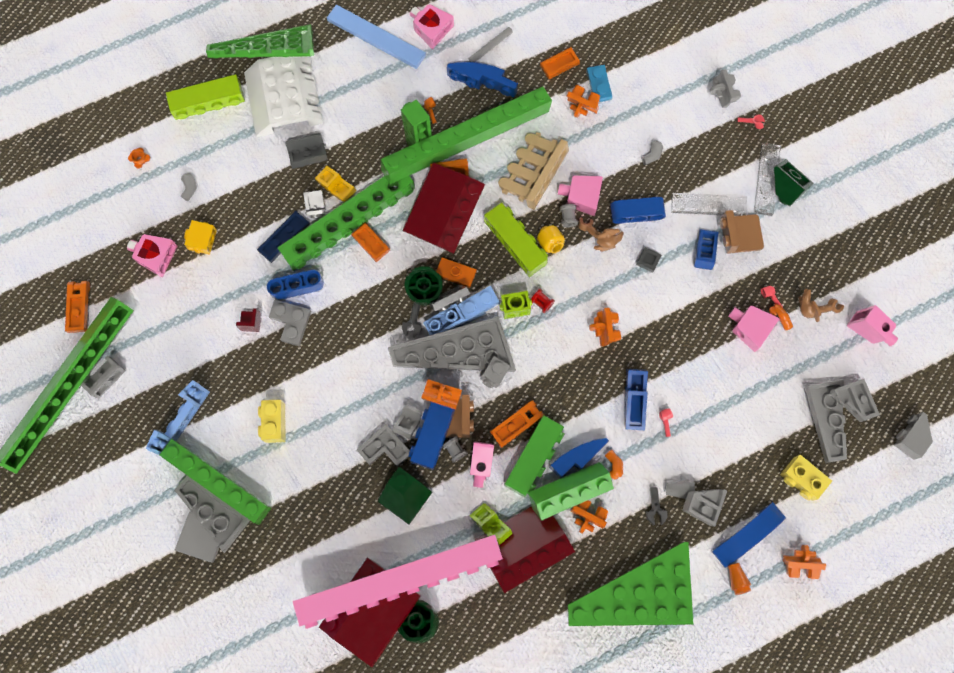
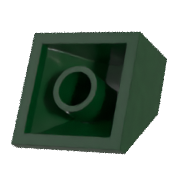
M787 159L774 167L775 193L779 197V201L784 205L790 207L814 184Z
M399 467L386 484L377 502L410 525L433 492Z

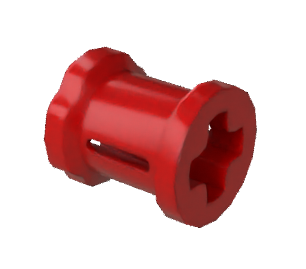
M539 289L532 296L531 300L545 314L552 307L555 300L548 298L542 293L543 290Z

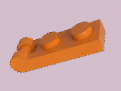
M72 281L67 283L65 332L67 333L86 332L89 281H81V283Z
M533 400L490 431V434L501 448L542 419L544 413L536 408L537 404ZM528 411H530L533 415V417L530 419L525 414Z

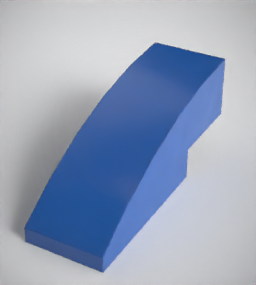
M626 369L625 430L645 431L648 396L647 370Z
M603 438L577 446L559 457L549 468L560 479L574 465L581 470L609 440Z

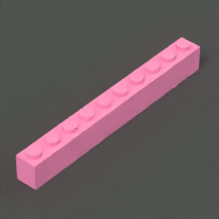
M492 535L295 600L293 605L299 627L305 625L306 629L318 625V620L324 618L326 622L339 618V613L345 611L347 615L359 611L358 607L367 605V608L379 605L378 600L387 598V601L400 598L399 593L407 591L408 595L420 591V586L426 584L428 588L440 584L439 580L447 578L448 581L460 578L459 573L467 571L468 575L479 571L478 567L486 565L487 568L499 565L498 560L503 558L496 536Z

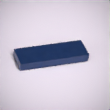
M295 211L257 251L272 263L281 254L278 247L302 232L310 223Z

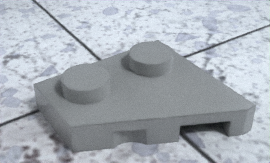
M865 379L830 391L859 422L880 415Z
M727 490L690 491L682 511L709 526L715 527Z

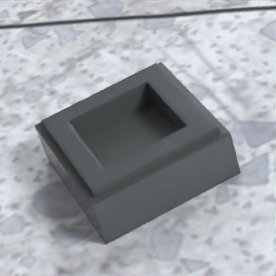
M645 247L636 265L653 273L662 255Z

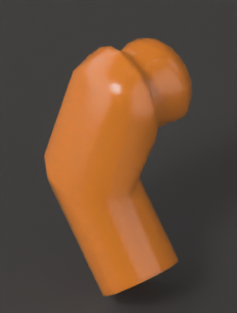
M775 304V306L769 308L771 315H778L784 330L793 328L788 313L781 305Z
M611 449L605 457L612 463L610 476L616 480L623 475V461Z

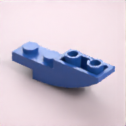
M457 62L447 65V76L454 81L465 83L470 88L480 89L481 85L484 84L487 88L498 90L505 96L515 97L517 94L518 83L505 78V70L474 62Z

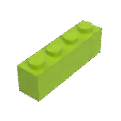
M236 74L166 92L169 109L175 120L186 119L193 115H202L208 111L220 110L223 107L236 106L245 102L241 83Z
M500 203L484 215V223L530 278L547 265L548 255L543 248L540 249L536 245L535 238L531 234L528 235L526 233L523 223L513 217L512 210L508 206L505 207L503 203Z

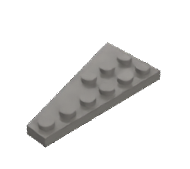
M499 316L388 347L393 367L485 371L493 356L510 365L507 372L516 371Z

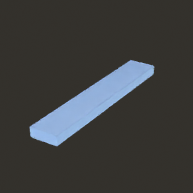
M337 4L327 17L328 22L415 69L419 67L426 56V52Z

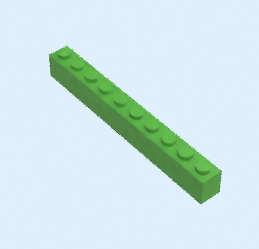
M540 87L382 158L381 171L390 185L429 167L433 162L443 161L548 113L552 99L545 88Z
M110 297L0 449L1 467L15 474L18 473L132 314L133 309L121 301Z

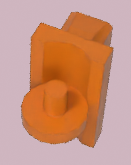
M576 85L572 92H568L566 97H568V101L574 103L570 109L575 111L574 117L578 118L580 114L587 116V110L597 114L600 95L591 92L587 100L582 97L585 89Z
M604 308L603 311L597 312L594 324L589 325V330L595 331L596 337L600 338V346H607L612 342L619 341L621 339V331L613 330L612 324H617L619 321L618 313L611 312L610 308Z
M428 379L421 399L456 410L462 390Z
M587 500L572 507L570 512L585 519L583 521L576 518L574 522L581 526L579 532L583 534L585 529L593 532L595 527L588 524L589 522L602 529L603 527L605 528L608 510L598 506L593 515L587 512L591 501Z
M802 545L801 550H794V556L783 555L787 575L791 578H799L800 570L806 569V576L808 578L819 579L821 570H826V564L822 563L821 558L816 557L815 551L809 550L808 545Z

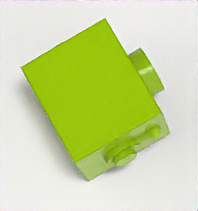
M528 291L501 295L499 307L503 311L504 319L530 315L532 300L529 298Z

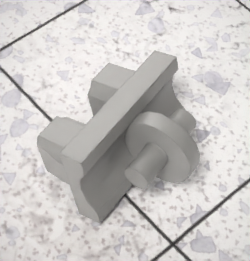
M726 69L721 70L720 74L712 79L713 86L709 89L710 94H717L722 108H727L731 103L737 102L741 98L740 91L733 90L732 87L736 81L734 75L728 74Z

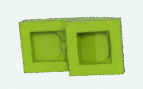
M485 503L469 515L488 537L496 536L498 545L502 544L513 534L511 529Z

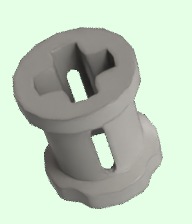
M566 204L560 207L563 218L561 225L563 227L569 228L578 225L575 217L576 205Z
M458 437L452 438L443 445L451 455L453 463L468 454L459 444Z

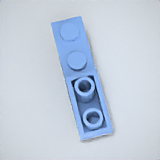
M488 286L458 305L455 303L450 308L423 323L429 335L462 327L474 321L501 302L492 286Z

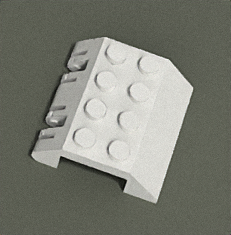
M269 57L259 59L244 72L257 138L274 134L273 127L305 120L308 121L309 126L323 123L321 109L315 106L319 103L314 82L315 79L312 75H309V73L313 72L310 57Z

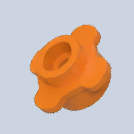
M137 148L130 153L128 160L133 162L137 169H140L145 162L150 161V156L145 154L142 148Z

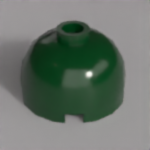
M421 266L413 269L407 275L404 287L407 296L412 302L417 305L427 306L439 299L442 294L443 282L439 273L430 267Z
M418 600L399 627V634L411 643L421 644L428 642L438 630V613L427 602Z

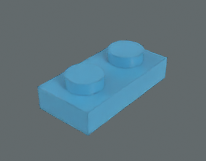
M605 65L587 68L586 72L591 92L600 95L599 102L612 100L613 96Z

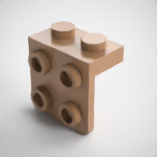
M733 210L725 211L720 218V227L723 230V245L726 248V253L762 250L764 243L759 216L756 214L734 216Z
M462 395V398L459 399L446 438H470V432H474V420H470V412H474V400H470V395Z

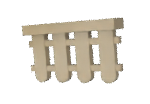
M538 132L536 135L529 133L525 136V142L529 145L528 148H519L516 151L517 158L520 160L519 163H510L507 166L511 177L509 179L501 178L498 182L503 194L507 195L509 192L516 195L521 202L525 199L528 208L535 210L569 152L567 141L561 139L558 143L557 140L553 139L551 142L542 138L541 133ZM536 148L545 152V154L541 156L532 151ZM528 163L535 166V171L523 167L524 164ZM520 178L528 183L524 186L515 182V180Z

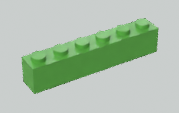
M171 439L159 456L253 523L260 525L271 510V507L179 442Z

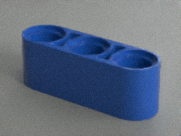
M662 197L618 200L610 204L612 222L615 224L656 221L666 217L664 199Z
M308 270L270 280L267 284V291L275 300H283L319 291L323 288L324 281L318 271ZM312 278H318L316 283H310ZM300 282L297 288H291L293 283ZM277 286H280V287H281L280 291L277 292V293H274V292H273L274 288L277 287Z

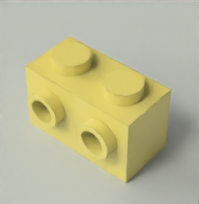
M262 400L261 406L258 407V416L261 418V426H258V436L265 443L286 442L285 403L282 400Z
M801 455L794 457L780 474L787 485L797 488L803 498L811 501L818 500L832 482L830 478Z

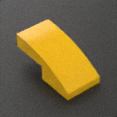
M328 166L315 178L321 186L343 203L348 201L357 191L354 186L342 179L340 174Z

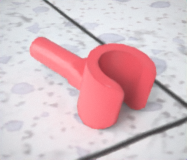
M760 114L755 115L753 118L738 117V122L752 123L757 129L764 127L762 122H765Z
M767 286L760 290L764 298L770 296L775 304L781 305L776 298L773 286Z
M668 408L659 413V417L664 424L666 437L671 436L668 419L673 418L672 411Z

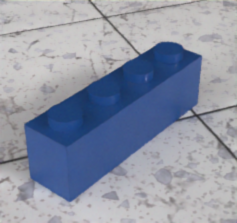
M431 402L429 409L424 410L422 420L425 421L422 428L419 427L415 436L418 439L416 446L412 445L408 456L411 457V463L431 470L435 469L455 409Z

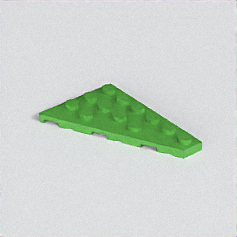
M310 24L207 44L206 53L208 58L314 56L312 26Z
M682 542L637 568L606 583L602 587L569 603L568 626L694 625L689 542Z

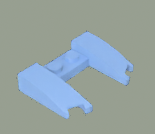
M192 380L178 394L187 402L180 406L176 418L167 425L166 433L158 430L153 431L146 449L160 455L171 439L177 441L210 391Z

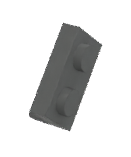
M321 133L285 142L292 169L328 160Z

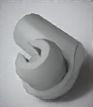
M655 140L651 143V153L641 158L644 165L652 163L661 157L663 150L661 142Z
M183 174L181 181L184 183L185 190L181 198L189 201L196 191L197 185L191 174Z

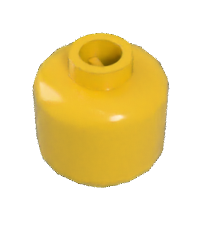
M551 225L540 229L537 241L545 252L557 253L563 248L565 238L556 226Z

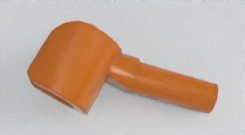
M430 97L424 101V108L428 111L432 124H435L437 122L432 108L436 104L433 98Z

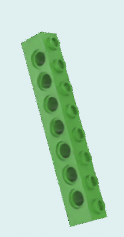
M385 176L279 246L278 250L293 271L301 269L306 265L307 261L319 257L322 251L335 246L341 238L350 236L353 230L361 227L364 223L367 224L368 220L372 217H378L384 209L394 206L402 197L409 196L415 189L414 181L408 176L389 185ZM393 186L398 187V189L395 191L390 190V188ZM378 196L383 197V199L380 201L375 200V198ZM361 207H368L366 211H360ZM346 217H353L349 222L344 221ZM337 227L336 231L329 232L330 228ZM317 237L322 238L318 243L313 242ZM300 248H306L305 252L298 253V250Z

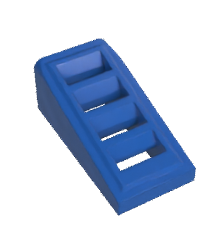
M700 229L694 262L695 268L713 270L716 261L719 232ZM703 238L713 239V241L703 240Z

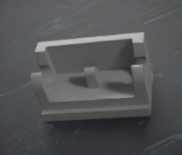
M110 356L105 358L107 361L87 382L81 383V386L97 399L126 371Z

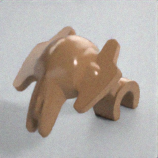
M583 218L579 220V229L588 231L597 239L598 246H594L595 250L603 252L613 249L623 238L624 233L623 231L620 232L619 229H605L600 233L593 227L592 219H590L588 224L583 222Z
M808 288L804 290L802 297H798L802 315L807 319L815 318L816 322L820 321L821 313L830 311L840 313L844 309V305L839 303L836 305L838 300L833 298L829 300L827 305L817 306L814 300L811 301V290H808Z

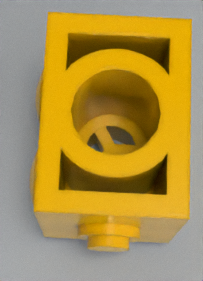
M191 220L189 229L185 231L184 245L188 250L195 251V253L210 255L217 230L214 225H210L207 222L202 223Z

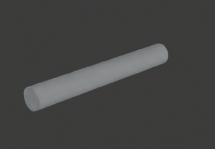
M510 27L506 28L469 57L468 60L475 63L512 34V29Z

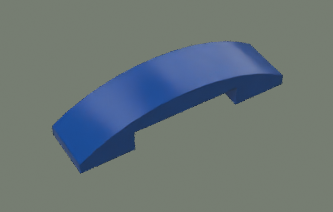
M772 502L733 536L716 547L712 553L726 568L763 540L786 517Z

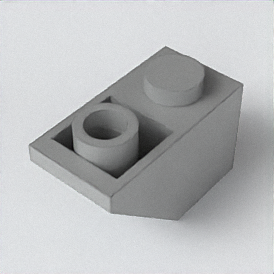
M924 412L917 415L913 414L908 419L907 424L909 425L905 430L902 429L896 436L897 441L894 444L895 447L913 460L922 458L933 443L928 417Z

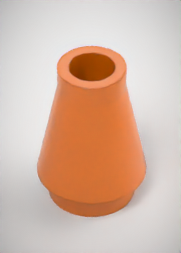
M740 563L729 565L731 589L735 592V595L750 592L751 583L742 570Z

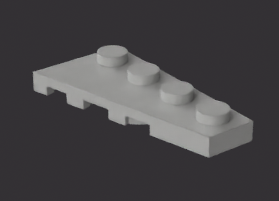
M844 380L813 384L805 387L825 463L847 459L843 405L830 393L831 390L844 386Z
M187 475L174 490L224 553L250 522L248 518Z

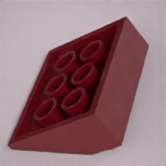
M433 162L403 231L454 254L485 184Z
M531 506L503 522L511 529L513 534L499 545L503 559L498 560L499 565L490 567L505 594L573 554L575 550L555 517L551 516L540 520ZM484 533L474 540L477 541L488 536Z
M367 557L350 582L386 571V569ZM407 591L399 593L400 598L387 601V598L378 600L379 605L367 608V605L358 607L359 611L347 615L345 611L339 613V618L326 622V619H324L319 628L370 667H373L421 595L417 592L408 595Z

